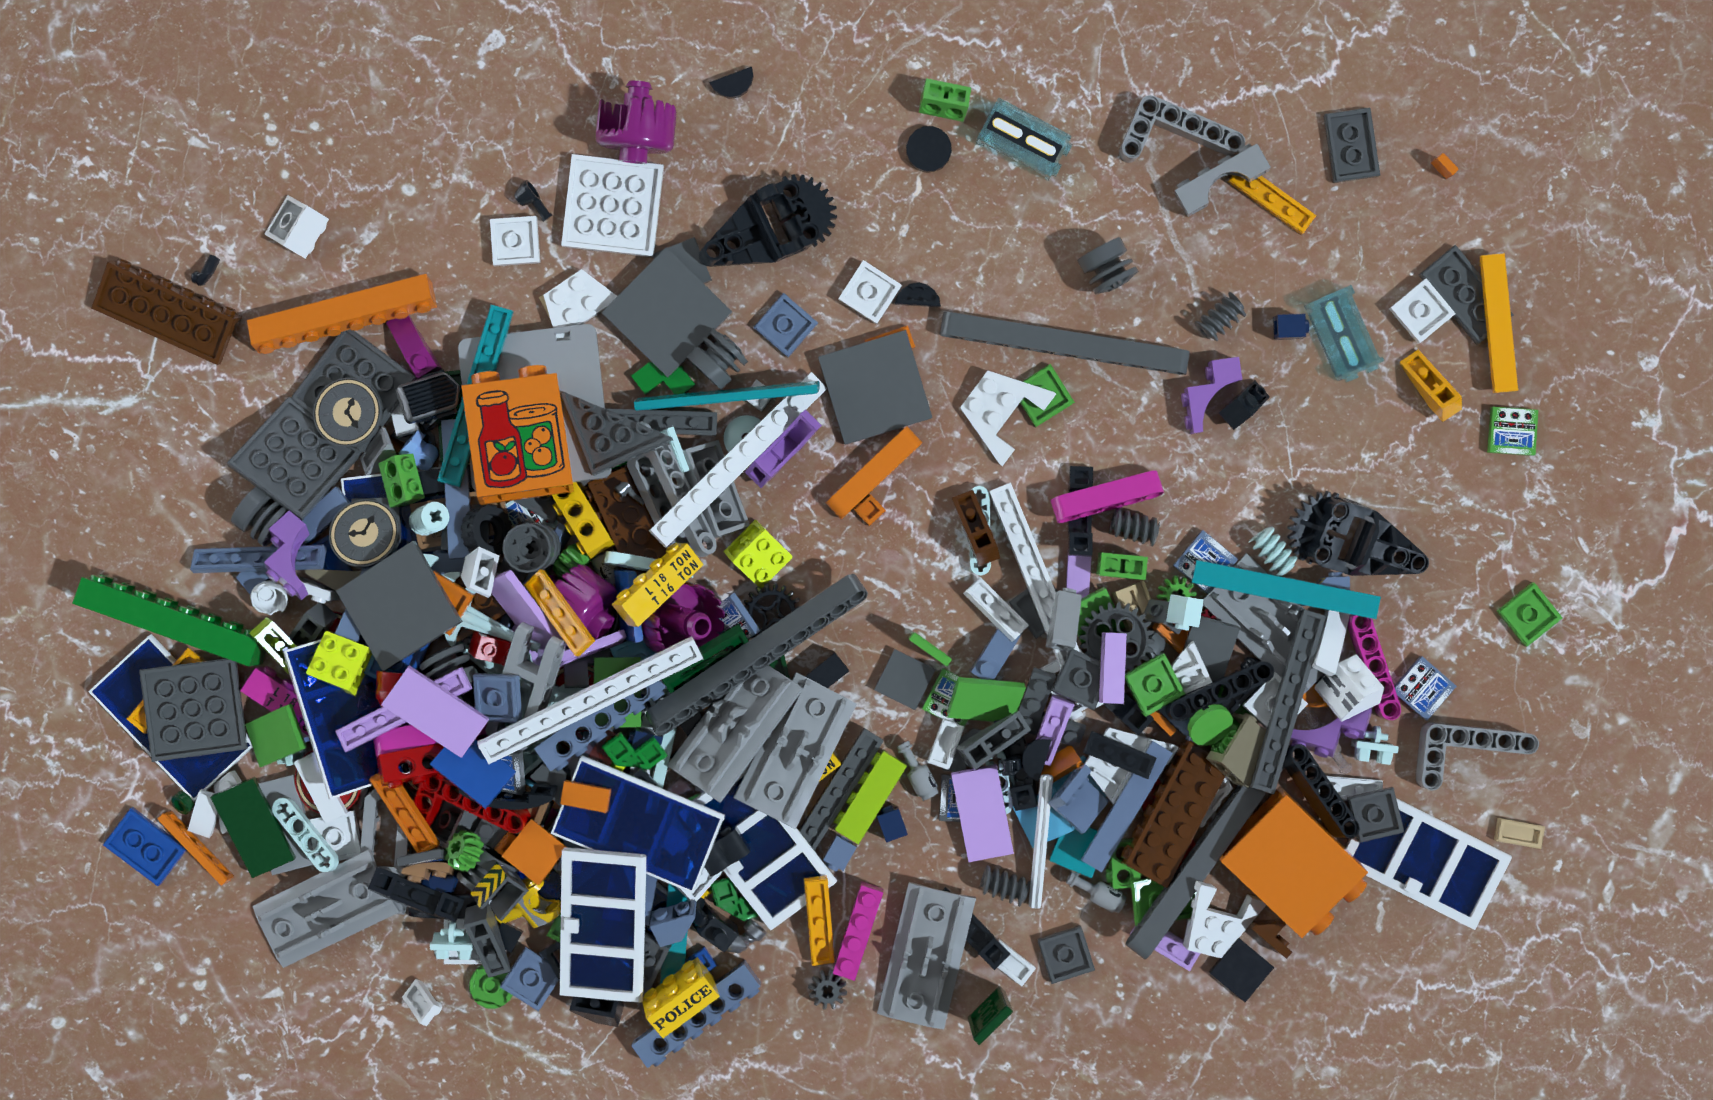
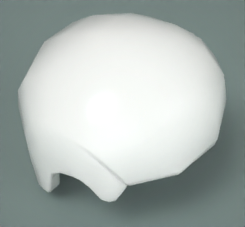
M270 580L257 584L250 595L252 606L258 612L272 615L277 611L283 612L288 604L287 592L283 589L282 585Z

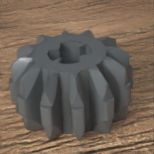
M831 969L828 972V976H825L823 970L820 971L821 978L813 975L812 980L815 983H810L808 986L810 990H813L809 993V997L816 998L814 1005L817 1006L823 1002L822 1009L824 1010L827 1008V1003H830L831 1008L835 1009V1001L842 1004L843 998L841 996L847 995V990L842 989L847 985L846 981H839L841 976L838 975L832 977L833 970ZM826 985L827 988L828 985L832 986V993L829 994V991L827 994L824 993V986Z

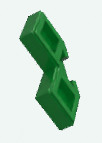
M648 362L631 375L645 395L663 381L673 394H684L695 386V383L682 366H679L668 378L652 362Z
M619 732L602 745V748L616 766L642 767L649 770L668 756L654 736L634 749L625 736Z
M729 877L716 880L710 886L714 905L742 921L759 916L744 896H737L735 885ZM753 892L762 903L760 892Z

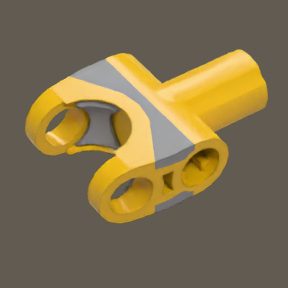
M525 877L521 880L529 891L502 921L496 915L495 918L500 923H507L524 917L533 928H537L549 923L560 915L561 901L555 899L548 900L538 894L537 891L544 885V880L540 885H537L528 877Z

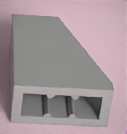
M1063 588L1062 591L1056 592L1045 647L1066 652L1075 648L1082 595L1076 594V590Z

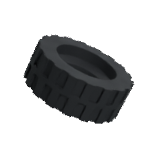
M495 505L481 506L468 511L466 516L463 517L461 525V538H463V544L468 548V551L471 553L476 548L481 547L497 555L503 554L504 539L512 529V523L507 513H504L503 509L497 508ZM484 520L489 521L494 529V540L491 543L484 542L480 534V523Z

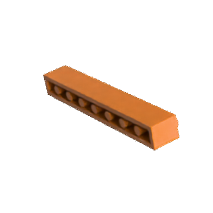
M422 274L249 319L247 324L253 348L259 354H268L283 347L292 348L299 343L315 342L319 338L326 336H338L341 332L349 329L356 331L364 326L383 324L387 320L403 319L410 314L426 313L433 308H437L431 280L427 274Z

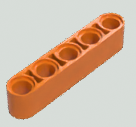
M906 426L842 486L826 504L840 519H843L923 442Z

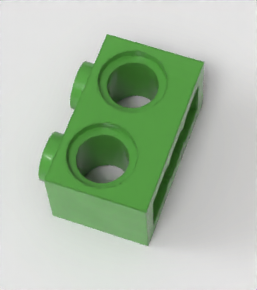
M926 78L921 93L919 113L963 122L969 107L971 87Z
M413 453L394 455L378 463L390 508L408 506L425 498Z
M1100 552L1098 553L1096 575L1146 580L1148 557Z
M1134 838L1121 839L1117 848L1130 846ZM1116 848L1109 860V869H1106V881L1110 883L1113 889L1131 888V881L1141 880L1140 873L1121 863L1123 858L1116 857ZM1120 870H1128L1126 879H1117V874Z

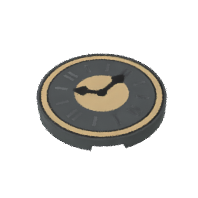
M341 378L328 384L319 393L313 410L315 426L321 436L328 442L341 447H357L368 442L378 432L382 419L383 404L376 390L369 384L355 378Z
M362 499L347 504L336 514L330 526L329 541L333 552L341 561L355 568L366 569V567L378 564L395 552L399 544L401 532L398 520L389 507L376 500Z

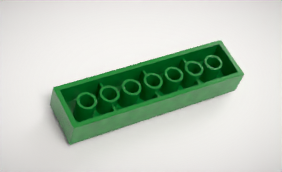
M91 574V577H81L72 604L246 666L263 664L266 655L265 649L249 634L252 630L244 629V624L232 620L230 622L222 621V616L213 613H200L201 609L191 605L186 607L178 605L179 601L172 598H157V593L135 590V585L126 582H113L114 578L100 574L98 576Z

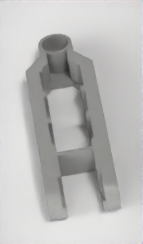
M643 421L637 422V423H640V424H642V425H645V426L651 428L650 425L647 424L646 422H643ZM668 443L627 461L628 470L654 524L662 518L660 509L666 514L691 490ZM662 455L666 458L667 464L663 462ZM640 467L645 471V476L641 474ZM672 476L676 479L677 486L672 482ZM650 488L654 490L655 497L651 495ZM701 513L666 547L667 549L674 543H688L697 556L706 557L715 552L716 540L703 513ZM702 539L706 542L707 549L702 545Z
M522 622L514 633L502 674L519 675V677L534 683L524 716L526 718L547 708L566 643L559 637H551L545 647L540 666L527 660L532 645L530 640L534 626ZM487 722L485 729L487 735L490 736L506 728L505 722ZM533 742L519 750H525L528 748V746L533 745L536 742Z
M403 782V787L405 788L411 799L414 801L415 797L406 788L405 782ZM375 789L364 800L360 853L371 849L373 857L375 845L378 844L376 829L377 822L380 821L378 805L381 799ZM398 823L394 867H377L407 879V876L401 874L403 867L398 866L397 858L410 855L412 844ZM396 902L401 910L397 914L404 915L407 906Z

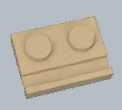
M1144 581L1137 582L1112 593L1116 605L1120 601L1122 608H1125L1130 603L1131 611L1136 607L1139 608L1137 612L1139 616L1144 613L1151 599ZM1127 619L1123 620L1126 631H1130L1133 628L1132 622ZM1151 622L1147 629L1152 627L1155 623Z

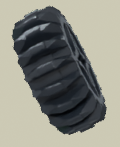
M766 583L764 584V592L758 586L755 588L758 593L757 596L752 592L748 594L753 599L752 602L744 600L743 603L749 606V609L746 610L754 620L753 610L763 614L765 619L763 627L758 634L768 629L773 622L781 620L780 618H773L767 625L768 615L761 608L772 610L776 603H778L776 613H779V617L784 618L785 615L780 612V605L783 599L789 604L791 612L800 607H795L794 605L800 601L799 598H795L793 601L790 598L794 594L793 590L786 595L784 593L787 588L785 585L782 586L781 591H777V583L773 584V590H769V585ZM766 595H777L771 606L766 607L757 603L759 599Z

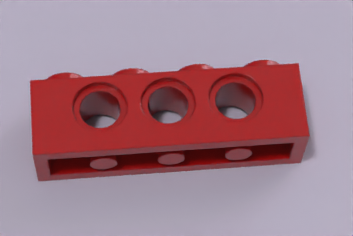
M438 743L378 755L377 764L382 786H388L389 789L403 786V782L412 781V784L426 782V778L435 776L436 780L444 779L445 777L434 768L426 769L422 765V760L424 759L433 761L444 746ZM402 763L408 764L411 772L408 774L401 773L398 765Z

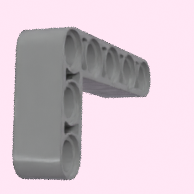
M1148 95L1137 106L1120 146L1119 156L1124 162H1134L1141 154L1153 125L1226 156L1237 155L1239 153L1238 150L1245 146V137L1236 130L1156 96ZM1143 104H1151L1154 112H1146L1143 109ZM1164 113H1172L1175 116V121H1167ZM1187 121L1193 122L1196 125V130H1188L1185 123ZM1134 125H1142L1145 128V133L1138 134L1134 130ZM1208 130H1213L1217 134L1216 140L1208 138ZM1229 139H1234L1238 143L1237 149H1233L1228 145ZM1128 145L1133 146L1136 149V154L1129 155L1125 151V147Z
M1428 722L1421 727L1416 782L1420 787L1431 791L1440 788L1443 782L1446 746L1533 754L1538 750L1539 741L1535 735L1520 731ZM1437 728V730H1438V735H1437V737L1434 738V739H1431V737H1430V731H1431V729ZM1456 730H1459L1461 736L1460 739L1455 742L1453 740V733ZM1481 732L1483 734V741L1477 744L1475 738ZM1505 735L1506 742L1503 746H1500L1498 740L1500 736ZM1527 737L1529 744L1523 749L1521 742ZM1433 750L1436 756L1432 762H1429L1427 755ZM1431 773L1433 781L1431 784L1426 785L1425 777Z

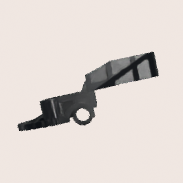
M795 174L791 175V180L784 176L781 182L768 184L750 195L699 252V259L702 264L709 267L776 263L803 252L812 245L816 247L818 245L817 240L821 243L825 241L823 234L828 237L831 235L828 228L833 229L835 227V224L830 220H836L837 215L832 214L831 211L836 210L837 207L829 205L834 198L825 197L829 190L821 191V182L814 186L813 177L806 182L803 174L800 176L799 181ZM783 190H788L792 197H787ZM771 203L779 221L791 217L793 213L800 214L782 224L789 243L779 244L762 206ZM803 231L810 233L811 239H807ZM727 241L733 242L736 245V249H731ZM708 249L713 250L715 252V258L710 257L707 254Z
M1325 491L1324 496L1321 492H1317L1316 499L1309 495L1308 504L1301 501L1302 509H1294L1298 514L1297 517L1290 516L1289 518L1294 522L1293 525L1287 526V529L1293 531L1287 535V538L1294 539L1289 546L1291 548L1296 547L1293 553L1295 555L1300 554L1299 559L1302 561L1307 558L1306 562L1308 564L1315 562L1322 567L1351 576L1420 574L1429 566L1428 557L1378 511L1355 501L1341 498L1336 492L1332 496L1329 491ZM1354 516L1361 518L1345 559L1338 558L1345 540L1328 533L1327 530H1333L1347 536Z

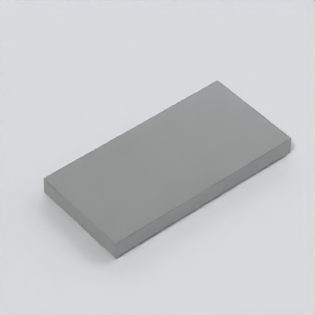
M295 774L259 783L271 809L277 799L290 798L295 801L306 815L304 804L296 790ZM281 804L283 807L281 813L287 812L288 804ZM297 819L293 824L294 830L298 833L303 830V822ZM278 821L296 858L271 870V874L276 875L313 865ZM309 838L307 846L310 850H313L312 841Z

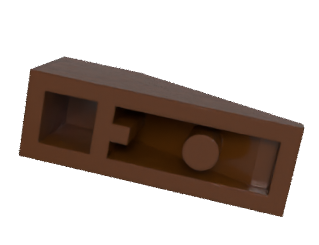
M970 490L952 497L978 566L1000 559L998 546L974 491Z

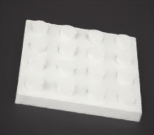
M572 154L561 246L653 257L664 165L652 163L633 164L621 162L618 159Z

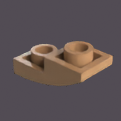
M425 862L402 869L401 874L407 876L408 881L421 883L422 879L429 881L431 872L432 876L446 878V875L454 876L455 869L444 862Z

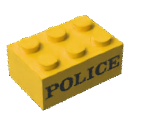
M697 957L693 961L686 962L674 975L667 976L662 984L648 990L644 994L642 1003L646 1019L659 1035L665 1038L719 998L720 995L713 975Z

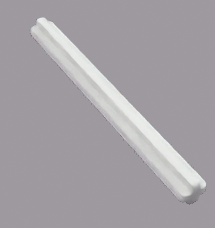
M1047 774L1041 775L1029 895V907L1039 909L1042 902L1050 805L1048 803L1051 800L1053 776Z

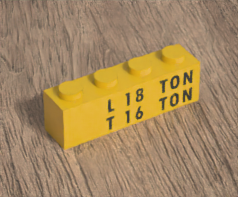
M674 543L666 549L667 553L662 558L654 560L649 566L650 569L645 574L638 575L633 580L634 584L629 589L621 591L616 596L617 600L612 606L628 626L639 627L704 565L688 543Z

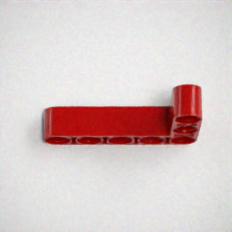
M433 777L426 778V782L420 783L413 801L429 827L435 822L443 800L510 833L520 832L531 819L528 809H499L500 813L496 812L493 807H487L485 810L478 803L457 793L454 790L455 785L446 778L439 779V784L435 782ZM426 797L430 799L431 804L426 800ZM515 816L520 819L521 824L516 821Z

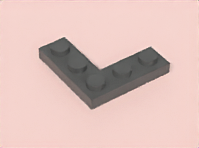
M1033 668L1018 710L1031 729L1028 733L1037 735L1045 712L1043 711L1056 674L1038 668ZM1068 720L1060 743L1079 748L1086 725Z
M606 919L599 936L620 947L634 948V925L624 921ZM646 931L644 938L643 997L652 988L672 946L670 944L660 947L655 936ZM633 973L625 991H633Z

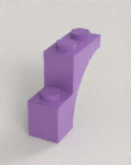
M1239 357L1208 362V367H1205L1207 381L1210 380L1211 384L1184 389V393L1181 394L1183 407L1187 409V416H1185L1184 421L1186 430H1190V434L1203 432L1204 413L1215 393L1227 384L1242 380Z
M805 409L749 466L745 473L762 488L804 447L822 425Z
M289 510L269 528L272 536L270 540L278 550L264 564L268 570L266 574L275 583L279 581L283 584V589L291 597L296 595L302 600L308 595L304 583L296 575L295 562L300 546L310 534L306 524Z
M1372 707L1342 722L1337 718L1321 728L1313 730L1293 729L1289 745L1302 744L1317 756L1324 758L1327 756L1334 757L1341 733L1352 739H1364Z

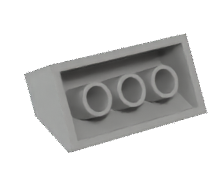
M719 440L683 450L689 467V471L685 472L684 475L691 489L725 457ZM734 481L702 512L715 539L750 525Z

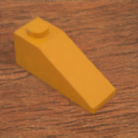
M1419 349L1400 361L1401 367L1426 404L1442 422L1462 410V396Z

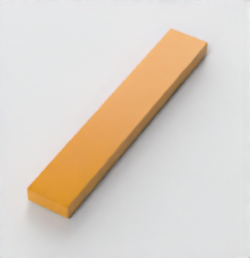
M1505 253L1480 256L1492 390L1493 393L1518 391Z

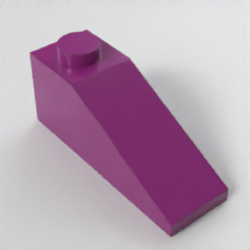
M409 315L403 319L395 318L386 322L417 379L442 370V367Z

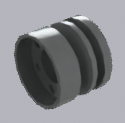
M1121 237L1095 248L1077 260L1084 274L1095 271L1096 276L1089 281L1090 285L1101 282V285L1093 289L1095 295L1110 292L1124 285L1139 272L1137 267L1125 269V267L1133 262L1132 258L1120 260L1119 257L1127 251Z
M713 328L709 333L716 341L712 343L708 338H703L708 346L707 351L696 346L686 357L711 382L722 390L732 380L726 370L731 368L738 373L740 369L733 362L737 359L745 366L748 360L744 357L742 350L730 338Z
M255 487L239 503L231 517V523L243 532L252 529L251 538L253 540L258 539V543L264 547L272 543L269 528L285 515L288 510L276 501L273 503L274 500Z
M539 522L525 523L515 526L508 532L503 543V553L506 561L512 568L519 572L530 573L539 569H547L554 564L558 555H560L561 544L557 533L547 524ZM531 543H536V546L539 547V549L534 551V548L531 547Z
M459 644L434 653L419 665L421 672L430 671L425 675L429 679H439L463 667L462 665L470 660L469 654L460 656L466 651V648L463 644ZM475 666L463 668L473 687V675L478 673Z
M484 844L481 848L484 853L480 855V861L476 862L475 868H470L468 872L459 870L456 876L461 883L472 891L497 861L513 872H516L517 868L505 860L493 848ZM498 891L491 900L493 901L500 892Z

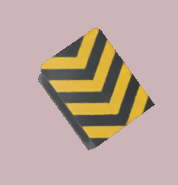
M497 861L471 891V895L479 908L483 909L508 881V884L490 903L493 912L502 921L529 890L518 874Z

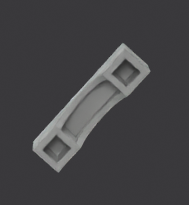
M1249 143L1238 150L1239 154L1231 158L1228 155L1217 162L1219 165L1215 168L1210 169V167H1207L1198 172V177L1190 181L1188 178L1177 184L1178 189L1175 190V195L1187 217L1208 206L1209 189L1219 178L1235 175L1245 179L1247 182H1251L1270 171L1271 167L1258 144L1251 146Z

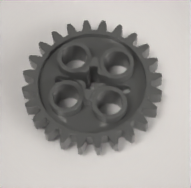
M1118 601L1116 607H1113L1112 603L1108 602V609L1099 605L1100 613L1092 610L1091 614L1094 618L1086 617L1085 621L1089 625L1081 626V629L1086 634L1079 636L1080 639L1085 640L1080 645V648H1087L1084 654L1101 662L1102 635L1098 633L1097 626L1105 624L1109 627L1110 633H1114L1111 619H1115L1117 633H1126V643L1133 642L1137 645L1135 653L1130 654L1126 652V674V669L1131 671L1135 669V665H1142L1141 659L1148 661L1149 657L1145 653L1153 652L1154 650L1148 646V644L1155 643L1154 639L1149 638V635H1152L1154 630H1147L1151 621H1143L1146 616L1145 613L1140 616L1137 615L1138 607L1131 611L1130 603L1125 608H1122L1120 601ZM1122 620H1130L1133 628L1130 631L1122 630L1120 628Z

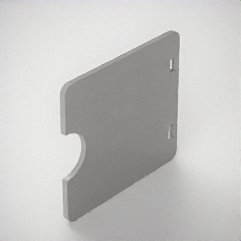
M582 324L507 334L496 370L500 374V380L519 378L518 370L520 368L544 365L547 368V374L557 373L560 393L566 392L605 409L597 332L592 325ZM570 332V340L557 341L556 334ZM481 337L463 339L458 345L462 385L467 384ZM560 395L573 482L607 478L611 474L612 468L595 476L591 475ZM470 456L472 487L476 491L472 458Z

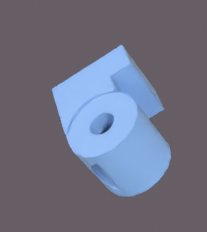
M417 430L406 441L399 454L413 453L416 467L421 470H429L436 461L439 452L434 445L426 443L423 440L425 435L420 430Z

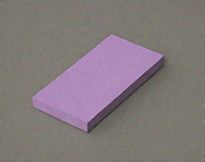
M512 570L495 576L492 595L517 627L522 622L534 626L531 640L541 644L537 654L543 656L545 647L551 637L556 636L561 639L562 637Z
M410 665L381 704L461 758L489 720L487 716Z
M997 764L979 767L976 770L968 769L952 772L951 776L968 862L1014 854Z

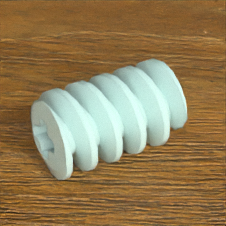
M439 502L423 505L412 512L409 517L411 529L421 536L438 532L444 529L449 522V512Z
M1268 527L1255 535L1249 542L1256 541L1253 550L1261 548L1262 550L1258 556L1267 555L1264 564L1272 562L1273 565L1270 571L1278 570L1279 572L1276 576L1281 577L1295 566L1297 557L1295 555L1289 557L1292 550L1290 548L1283 550L1286 542H1278L1280 535H1272L1275 528Z

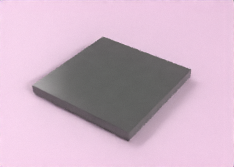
M666 247L607 306L602 314L669 378L687 359L686 356L696 346L699 347L704 342L703 338H708L711 335L709 332L713 328L716 330L732 314V311Z
M349 329L336 336L292 395L291 399L313 415L315 401L324 387L341 378L359 379L372 386L381 398L383 404L382 419L379 425L381 428L399 405L395 391L396 388L401 384L418 379L356 331ZM373 438L356 448L364 453Z
M906 330L818 357L845 445L933 418Z
M288 397L227 462V466L303 521L359 459L362 452L356 447H341L328 442L318 432L313 415Z
M416 541L408 543L336 590L382 671L392 668L463 622Z
M218 659L139 670L151 762L248 749L237 662L229 659Z

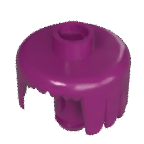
M630 80L625 86L628 88V93L624 94V104H615L613 113L610 102L604 103L603 99L599 101L595 138L600 146L619 150V161L647 164L648 154H663L673 149L676 107L666 103L664 109L663 101L657 100L654 109L652 96L649 95V90H653L651 84L644 81Z
M582 564L577 565L578 567L570 568L572 574H563L564 580H558V576L548 575L592 637L595 639L604 637L614 623V617L611 614L614 610L612 604L617 600L616 596L618 595L616 588L592 569Z
M686 581L642 623L644 643L653 652L658 653L692 636L699 648L719 636L716 632L724 630V622L718 619L725 616L724 610L718 607L721 606V601L715 597L714 592L710 589Z

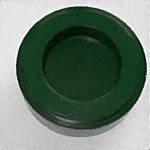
M179 791L172 796V805L179 813L187 815L194 809L193 800L185 792Z

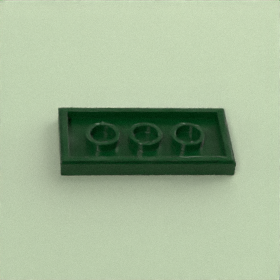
M255 776L210 797L252 879L295 860L296 856Z
M998 986L968 1016L973 1040L978 1045L987 1039L1013 1013L1006 991L1001 986Z

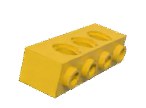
M573 482L574 492H570L566 497H559V494L548 495L547 497H553L556 503L552 506L558 516L564 515L568 521L564 525L571 536L573 534L577 536L579 541L576 545L582 555L587 553L591 559L613 546L614 543L577 482ZM573 508H581L578 516H570ZM585 527L593 528L590 535H582V530Z

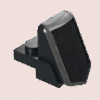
M444 369L424 375L421 379L401 384L395 390L405 421L408 424H422L424 431L433 430L441 420H450L458 413L457 405L460 386L450 375L444 372Z

